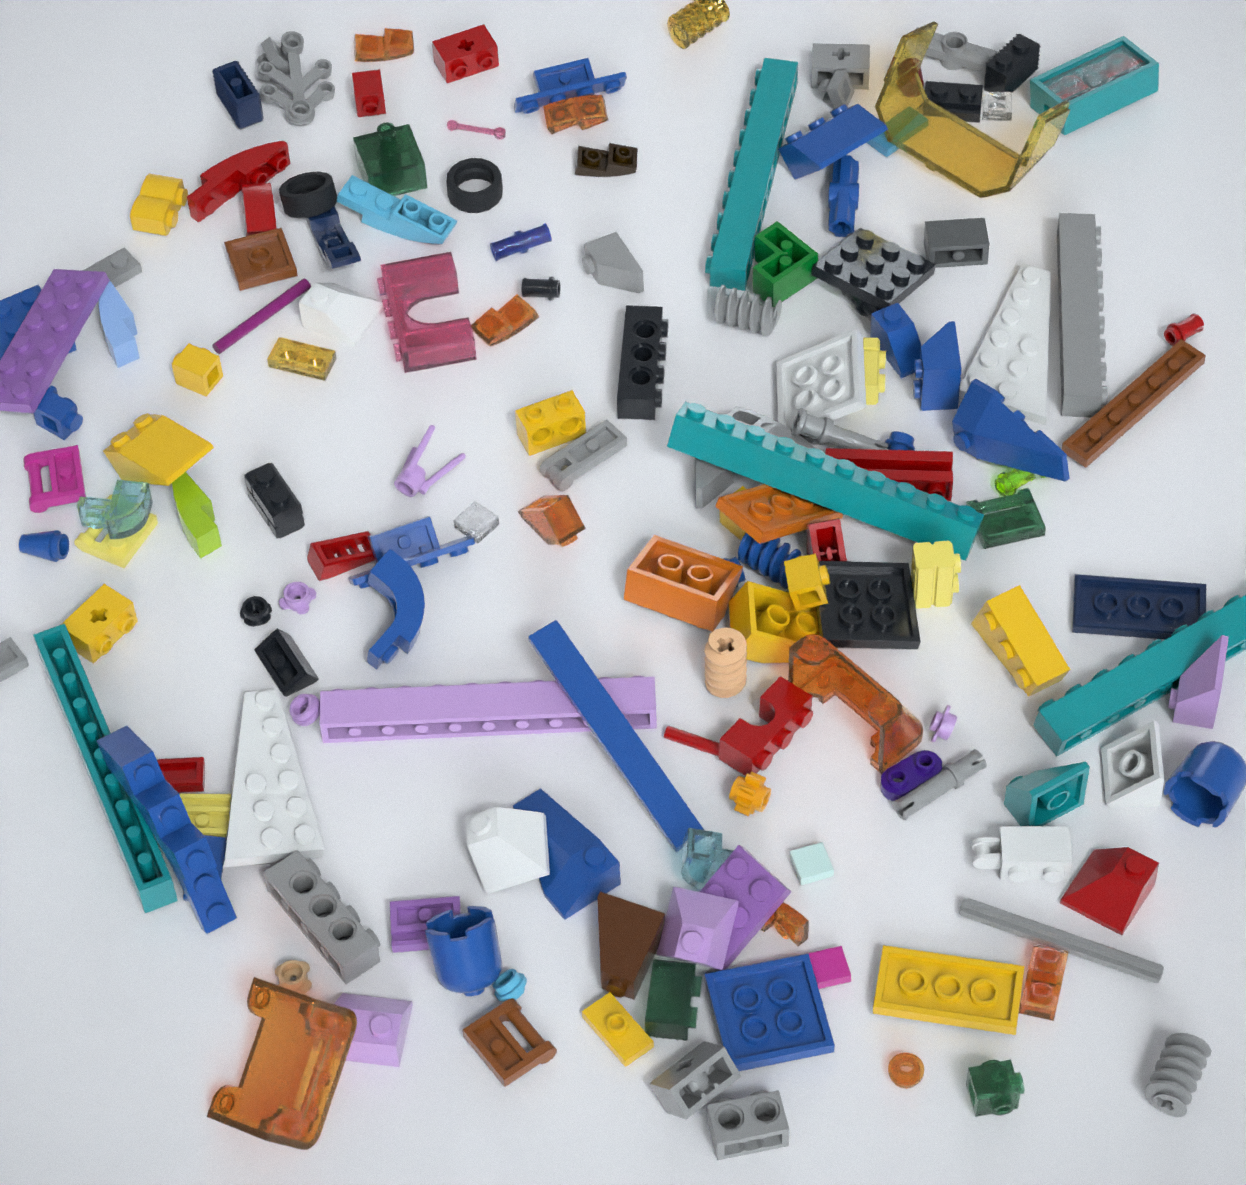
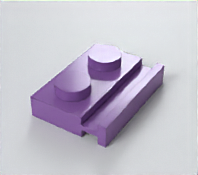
M460 896L391 901L390 920L393 953L429 950L425 936L426 922L435 915L447 910H452L453 916L461 914Z

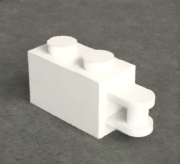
M1000 826L999 837H980L972 841V849L976 852V856L973 857L974 867L978 869H1000V880H1011L1013 882H1024L1027 880L1059 882L1070 880L1073 864L1070 826Z

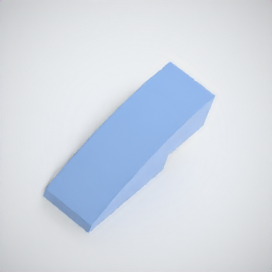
M109 281L99 298V312L110 355L117 368L140 358L134 335H137V329L133 313L112 282Z

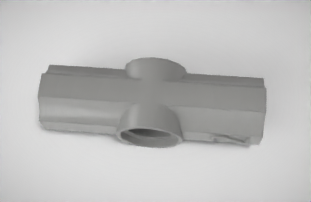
M917 27L913 32L910 42V51L940 59L942 66L948 70H959L966 67L985 73V63L989 62L992 56H996V53H999L998 51L969 43L967 37L960 32H949L942 35Z

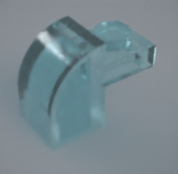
M117 480L111 499L80 496L77 509L82 526L93 529L105 528L108 530L110 539H123L137 533L146 524L153 504L149 483Z
M688 828L683 839L681 874L683 879L691 886L702 889L734 851L722 849V833Z

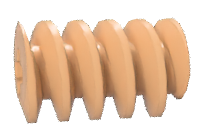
M720 628L711 632L704 650L705 686L712 695L720 698H729L737 695L743 690L747 680V643L745 637L733 628Z

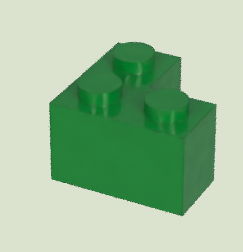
M776 221L755 235V261L758 264L753 267V293L760 294V298L764 302L767 297H771L772 307H775L779 300L781 302L785 301L818 279L811 275L813 265L818 262V253L780 222Z

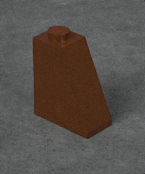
M600 892L597 900L602 989L608 993L611 992L615 997H627L635 1000L658 950L665 922V913Z

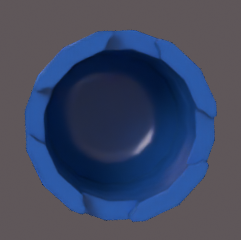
M1210 741L1198 744L1187 754L1165 783L1163 792L1164 795L1168 794L1173 802L1171 810L1183 821L1193 826L1199 827L1201 823L1213 824L1212 827L1214 828L1218 827L1226 820L1245 789L1246 762L1234 748L1222 742Z
M468 906V913L453 916L452 910H447L435 915L426 922L425 936L440 984L451 992L464 993L465 996H476L483 993L485 988L497 980L502 970V958L492 910L483 906Z

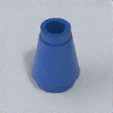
M59 530L23 534L19 539V550L21 553L57 562L67 557L69 538Z

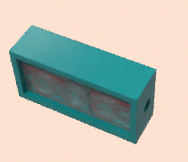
M1122 36L1030 79V107L1063 135H1067L1157 92L1159 87V63L1128 38Z

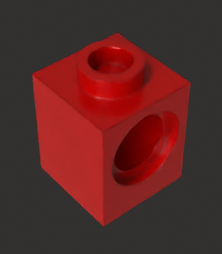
M380 69L352 73L357 116L365 117L386 114Z

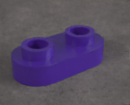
M922 750L891 766L881 776V793L890 801L898 800L942 771L941 758L932 751ZM926 763L929 764V766H923L921 764ZM899 778V779H902L903 781H902V782H895V781H893V779Z

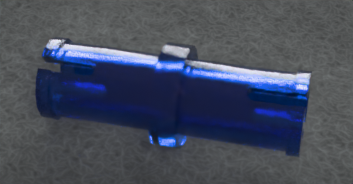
M545 223L524 232L518 230L514 232L513 236L494 243L492 242L490 243V249L495 261H498L518 252L521 254L527 253L528 249L551 242L552 237Z

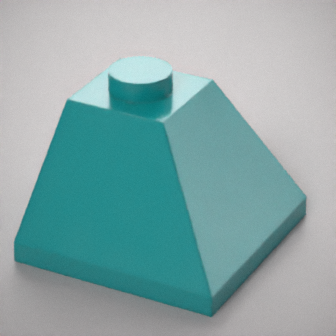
M1080 762L1037 770L1024 777L1018 776L1006 786L1004 806L1020 826H1044L1084 805L1090 766L1087 762Z

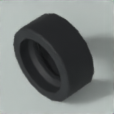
M482 158L465 159L453 165L447 173L448 198L451 204L458 210L467 213H481L496 206L502 198V174L498 166L489 160ZM471 179H482L491 184L486 189L478 192H468L458 187L463 182Z
M307 172L296 175L285 181L279 188L284 212L290 217L309 218L327 212L337 203V193L333 178L325 172Z

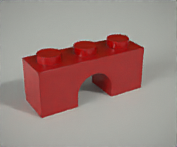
M780 676L760 696L759 717L768 722V724L756 726L739 718L720 738L719 760L745 776L751 772L757 774L760 770H766L779 749L784 750L790 744L795 732L800 727L805 728L813 717V696Z

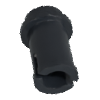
M549 277V279L524 278L522 280V297H548L551 301L554 298L560 297V280H555L554 277Z

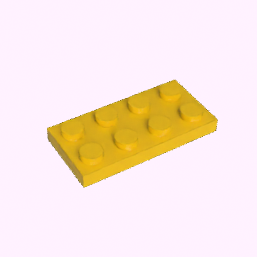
M883 945L873 1014L1016 1035L1025 966Z

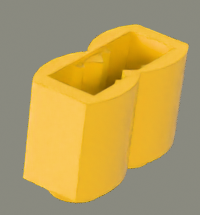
M151 173L146 176L140 190V195L135 199L130 212L133 230L167 236L171 228L176 227L178 212L181 206L186 205L188 191L184 188L183 179Z

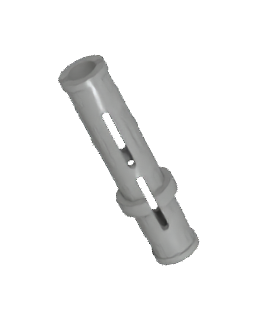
M974 749L954 764L947 763L944 765L940 773L892 802L894 810L902 809L897 812V815L902 820H906L909 816L952 788L957 789L963 786L964 780L987 767L985 759L980 762L976 761L983 757V755Z

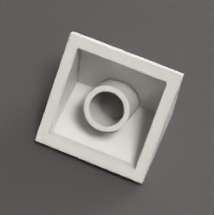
M1152 721L1101 748L1106 805L1109 807H1159L1164 785V772L1159 724L1156 721Z

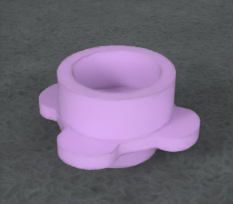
M292 582L285 587L283 592L284 598L279 600V606L283 610L291 609L297 611L298 614H306L309 611L311 600L316 598V591L313 588H309L305 583Z
M946 705L943 713L936 711L929 726V730L934 731L931 738L932 742H935L937 737L947 741L953 731L957 716L949 713L950 705Z

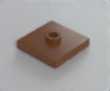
M282 227L224 242L240 291L298 276L297 268Z

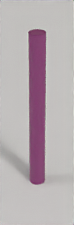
M303 278L212 344L215 352L221 354L311 288L309 281Z

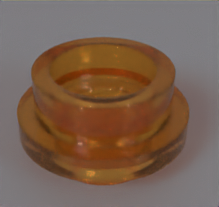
M900 1053L895 1055L889 1062L888 1075L891 1081L900 1088H912L919 1084L924 1077V1064L914 1054ZM909 1066L912 1070L905 1072L900 1067Z

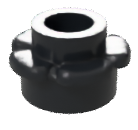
M253 596L244 601L240 610V617L244 619V623L248 626L264 625L271 619L272 607L264 598Z

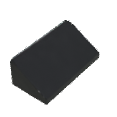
M278 628L254 649L285 697L319 680L293 638Z

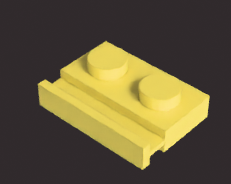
M179 794L191 823L203 835L226 838L231 794Z

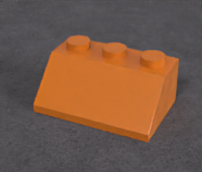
M653 535L627 569L624 600L713 632L727 612L729 601L732 599L743 566Z

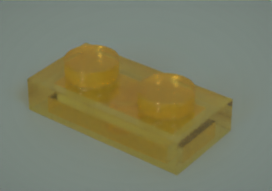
M279 337L267 361L268 366L271 368L325 381L337 357L335 350Z

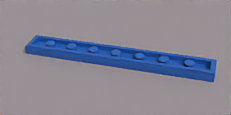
M555 620L528 636L532 647L673 849L677 852L703 836L705 830L558 621Z

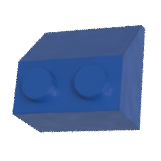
M949 321L921 346L920 359L914 360L915 378H918V380H913L914 399L919 398L921 411L958 409L962 367L955 321Z

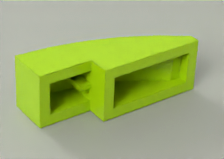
M184 472L172 482L173 495L183 532L191 547L201 559L222 547L218 526L214 523L215 516L211 500L193 479Z

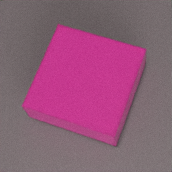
M842 946L809 953L819 989L851 982V973Z

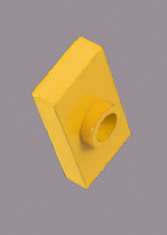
M611 992L582 1011V1018L625 1067L654 1048V1041Z

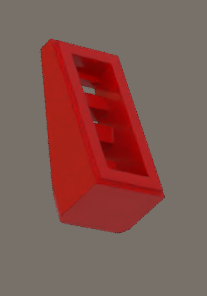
M369 531L311 543L307 560L319 581L326 580L375 561L368 536H371ZM361 544L365 551L361 552L357 545Z

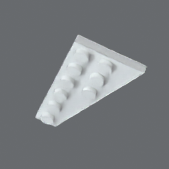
M277 689L245 691L242 701L223 868L280 862L297 850L305 859L323 857L325 847Z

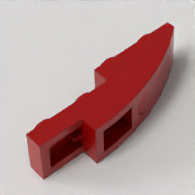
M282 140L247 149L224 159L200 175L202 186L187 196L191 218L198 223L229 199L235 197L241 191V184L266 183L279 172L285 170L291 164L287 142Z

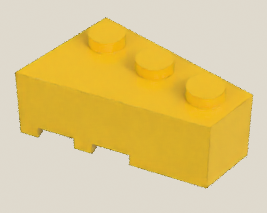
M1020 585L987 600L971 623L1012 675L1018 687L1023 689L1028 697L1062 681L1071 670Z

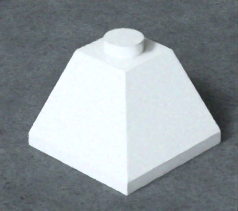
M315 282L299 302L302 326L355 347L384 310L385 303L335 283Z
M496 806L466 816L467 846L487 894L550 875L547 825L544 813Z

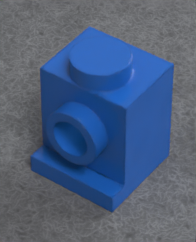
M52 385L47 389L33 413L36 425L64 441L73 432L77 431L83 422V416L78 414L76 404L67 397L59 396L56 387Z

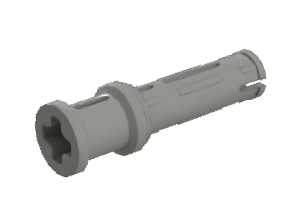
M800 408L797 412L791 429L792 435L798 436L801 434L815 439L816 443L820 445L830 443L844 449L887 450L885 448L888 447V443L834 425V421L828 417L821 419L807 414V410Z

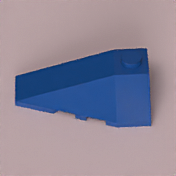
M978 379L971 381L952 420L953 440L959 450L967 452L976 459L1064 482L1070 479L1067 454L1041 430L1034 432L1029 428L1028 424L1024 421L1025 415L1019 410L1013 413L1003 404L1005 397L997 390Z
M541 788L513 805V809L541 812L546 816L550 875L540 877L539 880L544 897L564 920L596 901L600 892L607 894L621 885L620 862L597 836Z

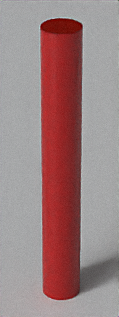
M669 725L667 726L664 733L665 739L719 757L718 742Z

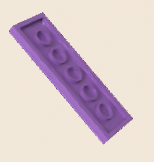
M53 269L0 360V411L35 412L110 281L105 272Z

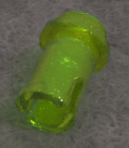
M1013 469L1008 473H1000L994 484L1000 495L1013 496L1018 488L1033 481L1036 476L1030 472Z

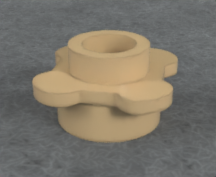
M289 960L277 966L275 969V975L279 978L277 992L282 996H287L291 992H308L312 988V983L308 980L307 974L310 971L309 964L304 961ZM292 977H297L294 981L290 980Z

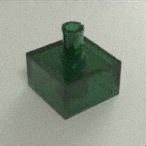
M386 122L377 127V132L353 137L356 163L363 181L393 196L428 188L425 162L410 124L395 127L392 123Z

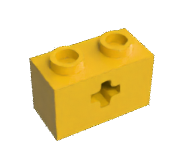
M103 584L62 624L65 623L76 652L94 664L102 655H106L124 634L129 633L138 620L133 602L111 587Z

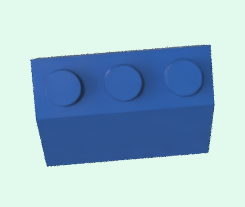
M842 104L830 111L832 117L824 120L821 117L808 124L810 130L804 134L799 130L786 137L787 144L778 148L795 180L822 170L888 130L887 126L859 104L848 108L846 104Z

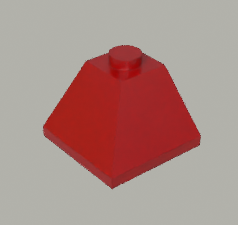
M1129 847L1093 850L1061 898L1060 904L1122 936L1155 886L1159 862Z

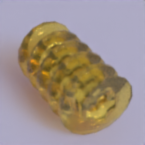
M694 0L668 18L667 27L670 37L678 47L686 49L690 46V43L694 44L698 38H703L706 33L712 32L714 27H719L722 22L728 21L730 11L724 0Z

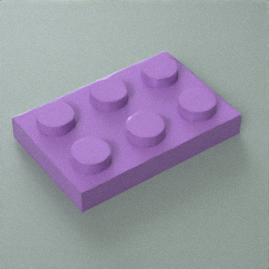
M741 845L736 847L699 891L739 901L723 970L730 966L792 892Z

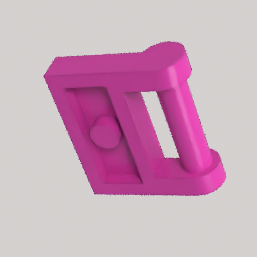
M78 445L31 453L23 458L24 468L28 471L31 491L29 508L32 512L42 513L48 507L87 500ZM44 466H49L52 491L43 492L41 469Z

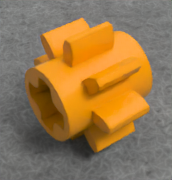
M751 772L746 774L745 778L742 776L736 778L729 794V799L736 803L735 811L746 816L754 814L755 810L763 812L771 796V789L764 785L766 777Z

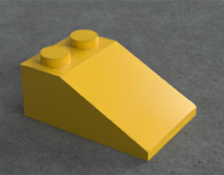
M146 413L135 419L133 422L134 426L127 432H121L114 436L110 441L111 445L103 450L122 481L169 486L214 447L209 441L164 415Z
M747 581L729 601L730 628L739 631L745 637L747 660L758 663L832 662L838 659L837 648L821 647L816 606L796 611L789 592Z

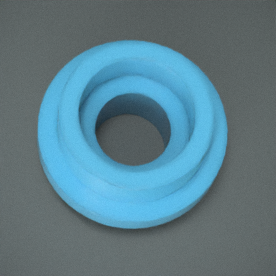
M515 969L503 972L493 982L496 998L499 1001H507L511 998L518 999L525 991L527 978L523 973H518Z

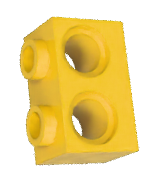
M573 390L515 410L517 436L529 456L578 439L586 433L585 411Z

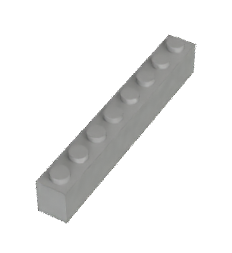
M1059 213L1057 267L1062 416L1093 417L1100 411L1101 405L1107 404V386H1102V381H1106L1107 366L1106 362H1101V358H1105L1106 341L1105 339H1100V334L1104 335L1105 317L1099 316V312H1103L1104 294L1098 293V289H1102L1103 271H1097V267H1101L1102 248H1097L1096 244L1100 245L1101 226H1096L1095 214Z

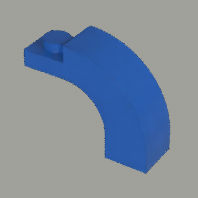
M391 548L370 570L368 584L381 593L391 604L395 618L391 626L368 651L366 662L376 670L383 662L389 664L399 652V648L407 654L410 652L419 636L425 608L424 593L418 576L412 567Z

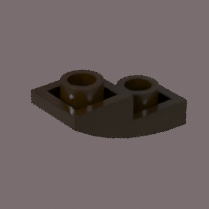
M609 143L607 151L578 146L575 175L614 177L636 173L638 148Z

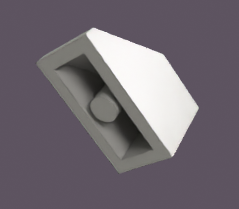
M617 232L584 244L585 257L582 258L583 267L588 275H593L598 284L635 293L644 291L643 270Z
M695 458L696 509L704 508L734 483V472Z

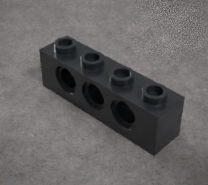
M626 305L617 392L618 419L655 420L656 408H662V389H658V384H664L665 367L660 365V361H666L667 343L662 342V338H668L669 320L663 319V307Z

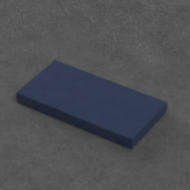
M1075 574L1072 633L1166 640L1171 637L1177 628L1185 624L1191 626L1206 613V584Z

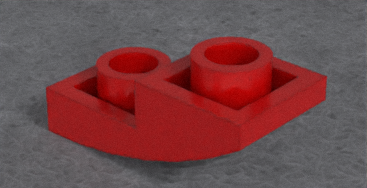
M271 183L241 184L246 236L277 229Z

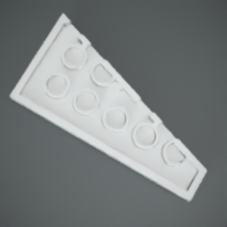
M1022 263L960 385V399L964 398L971 381L978 379L1005 397L1003 404L1013 413L1019 410L1025 415L1026 420L1046 425L1050 271Z

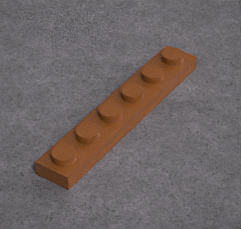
M1181 339L1062 443V450L1067 456L1085 468L1088 467L1205 363L1206 355Z

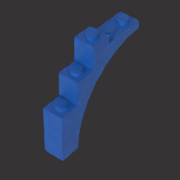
M127 725L97 740L96 742L108 769L128 793L167 857L189 900L201 929L207 935L235 920L237 916L217 872L216 866L218 865L207 839L191 823L179 793L165 780L153 750Z

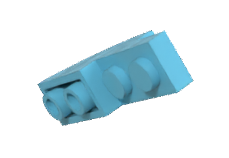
M353 175L337 197L338 203L363 215L362 223L407 240L443 244L457 224V220L406 194L400 200Z

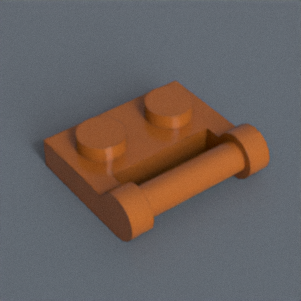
M514 998L508 999L462 1029L463 1037L504 1087L540 1063L545 1064L549 1062L557 1053L555 1046L550 1041H545L522 1014V1007ZM510 1021L533 1049L527 1053L502 1022Z

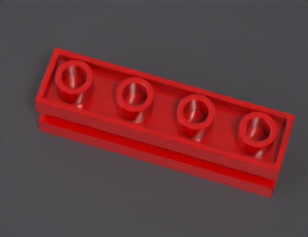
M826 448L825 454L833 458L849 460L855 466L862 469L878 471L891 480L899 483L906 482L920 491L941 495L947 501L952 500L953 452Z

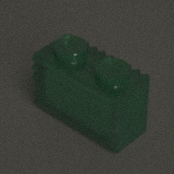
M653 960L645 1015V1032L649 1037L687 1041L689 1028L696 1029L698 1007H693L694 997H701L703 976L696 975V963Z

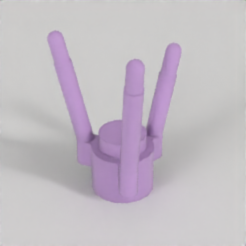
M434 425L429 426L418 448L413 447L401 473L394 481L397 490L406 496L414 497L417 492L424 495L431 485L466 457L464 453H461L425 481L426 472L417 463L435 430Z

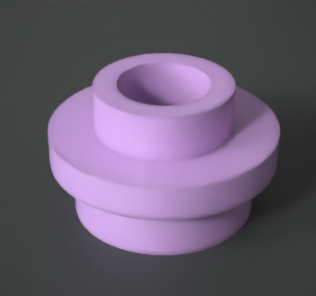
M300 694L295 697L289 709L293 721L300 726H308L316 721L320 715V699L313 694Z

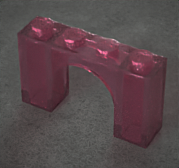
M451 252L380 265L382 277L376 278L379 295L386 296V299L382 300L385 318L391 317L392 321L387 322L391 340H397V343L393 344L396 362L402 361L404 373L477 360L475 339L469 317L439 323H423L411 318L407 314L413 306L424 300L459 294L457 272Z

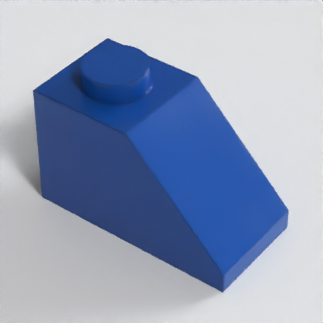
M899 303L871 313L870 338H878L880 340V350L886 351L887 361L900 378L915 373L914 360L920 359L922 345L914 322Z

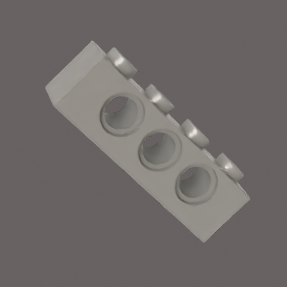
M297 850L263 872L267 891L345 984H348L380 962L378 947L381 944L378 937L370 928L367 930L363 928L355 909L351 905L345 906L341 902V897L336 887L330 881L324 882L320 877L319 868L311 858L306 860ZM304 890H310V891L307 892V893H300L301 891H304ZM324 913H329V915L325 917L319 916ZM342 937H350L347 940H339Z

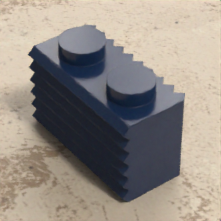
M233 61L214 68L212 73L215 82V93L238 128L242 129L263 121L264 116L260 93H258V90L253 86V82H251L244 69L239 65V61Z

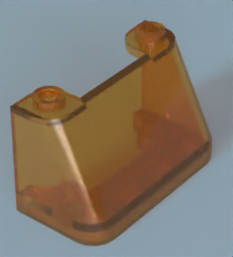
M815 634L806 635L789 647V682L813 697L819 698L818 701L822 704L826 703L833 696H837L878 731L871 736L870 745L875 748V752L870 759V765L879 773L883 774L886 769L895 765L922 742L923 725L921 721L896 697L824 637Z
M254 977L247 997V1007L250 1013L261 1017V1021L239 1086L224 1085L219 1088L212 1098L206 1117L265 1141L308 1150L316 1144L321 1135L356 1031L357 1017L354 1011L343 1006Z

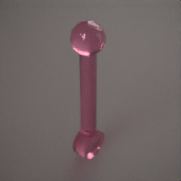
M455 120L447 122V128L450 131L460 129L494 135L499 140L506 137V130L502 127L489 129L460 124Z

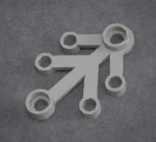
M289 31L281 37V50L288 57L290 78L277 70L274 64L269 61H263L258 65V77L264 81L273 80L292 93L293 100L278 92L277 87L271 83L264 84L261 87L260 98L265 103L275 102L286 110V117L291 123L307 125L315 117L314 108L322 101H330L334 98L335 86L331 82L323 81L318 85V90L307 99L304 97V92L320 78L326 79L330 77L332 64L326 59H320L315 63V67L302 78L299 54L302 53L304 48V38L298 32Z

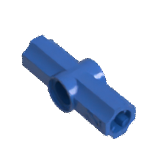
M845 155L834 162L833 178L829 185L828 209L830 211L828 226L829 231L833 232L836 237H847L848 234L854 232L855 211L858 210L859 161H856L850 155Z

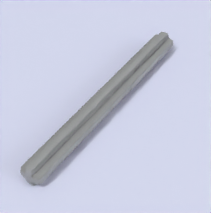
M964 898L961 903L959 914L963 917L1153 983H1159L1164 970L1161 964L970 898Z

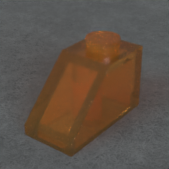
M569 495L542 496L518 511L520 517L548 545L567 546L578 539L576 534L586 529Z

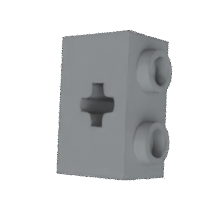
M813 43L811 88H818L823 79H832L836 70H846L853 89L869 90L870 45Z
M703 1041L649 1084L666 1113L687 1120L739 1079L741 1075L724 1046Z

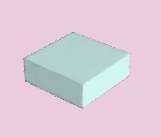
M823 842L790 851V859L800 885L834 876V869Z

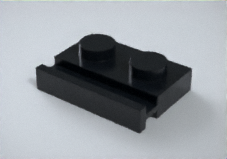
M926 81L922 118L980 123L983 85Z

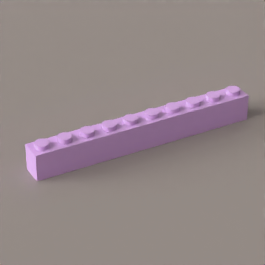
M655 676L598 678L633 729L657 728ZM535 680L517 683L504 681L495 684L468 683L465 685L449 686L437 684L427 687L401 686L398 688L381 689L370 687L359 690L334 689L332 691H320V729L323 743L591 731L557 681Z

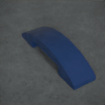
M335 206L320 215L306 218L316 246L330 269L361 261L358 250L354 243L349 241L340 224L339 214Z

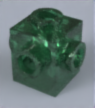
M1011 1059L1005 1061L989 1060L979 1066L968 1068L966 1087L975 1117L989 1114L1001 1116L1012 1112L1014 1109H1018L1020 1094H1024L1025 1088L1020 1072L1015 1073Z

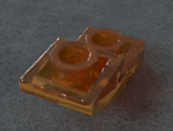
M385 28L383 36L355 34L354 58L357 62L388 61L403 58L414 53L412 30Z
M602 95L573 97L543 106L547 129L551 134L577 124L583 131L608 121L605 99Z
M516 294L498 311L491 307L469 327L491 347L521 332L539 316L533 307Z
M783 902L761 928L765 932L774 925L780 936L784 939L789 938L799 947L808 939L809 920Z
M1037 944L1033 945L1020 1002V1014L1054 1021L1069 951Z

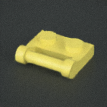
M112 494L104 501V508L85 533H80L74 543L78 549L85 553L125 568L157 526V516L124 503L122 499ZM114 514L120 516L101 543L95 541Z

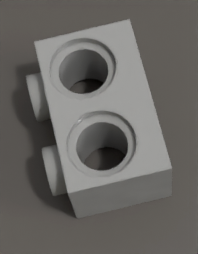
M779 1090L773 1092L757 1091L748 1097L738 1099L722 1098L713 1104L707 1105L708 1125L717 1160L789 1146V1126ZM766 1115L773 1119L765 1122L757 1118ZM725 1123H734L737 1125V1127L727 1129L722 1127V1125Z

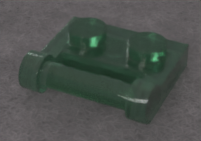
M1029 488L1018 490L1017 494L981 502H978L976 499L966 502L967 506L974 508L978 513L985 514L978 531V537L983 549L1045 536L1046 527Z

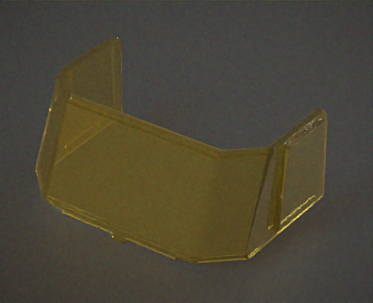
M933 21L903 35L883 80L885 83L875 104L879 120L888 128L884 132L887 141L926 164L925 167L933 172H939L979 198L1011 191L1046 155L1048 150L1055 145L1070 113V109H1068L1070 102L1065 100L1038 115L1019 155L927 99L918 71L938 23Z

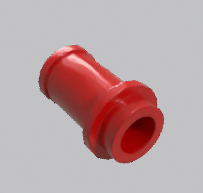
M1193 313L1178 323H1170L1164 331V337L1170 345L1174 346L1181 339L1186 341L1187 338L1203 331L1204 327L1202 326H1204V322L1198 314Z

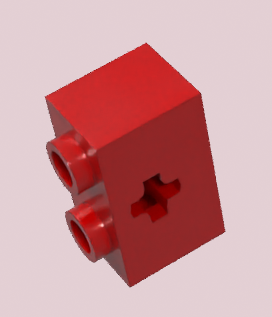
M484 24L432 41L434 63L446 83L499 66L498 46Z

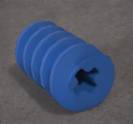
M745 533L739 545L738 560L743 564H748L753 570H759L761 575L769 576L772 582L779 583L782 588L788 589L784 561L801 556V551L795 549L790 553L791 545L789 543H784L779 548L780 538L759 544L750 535Z

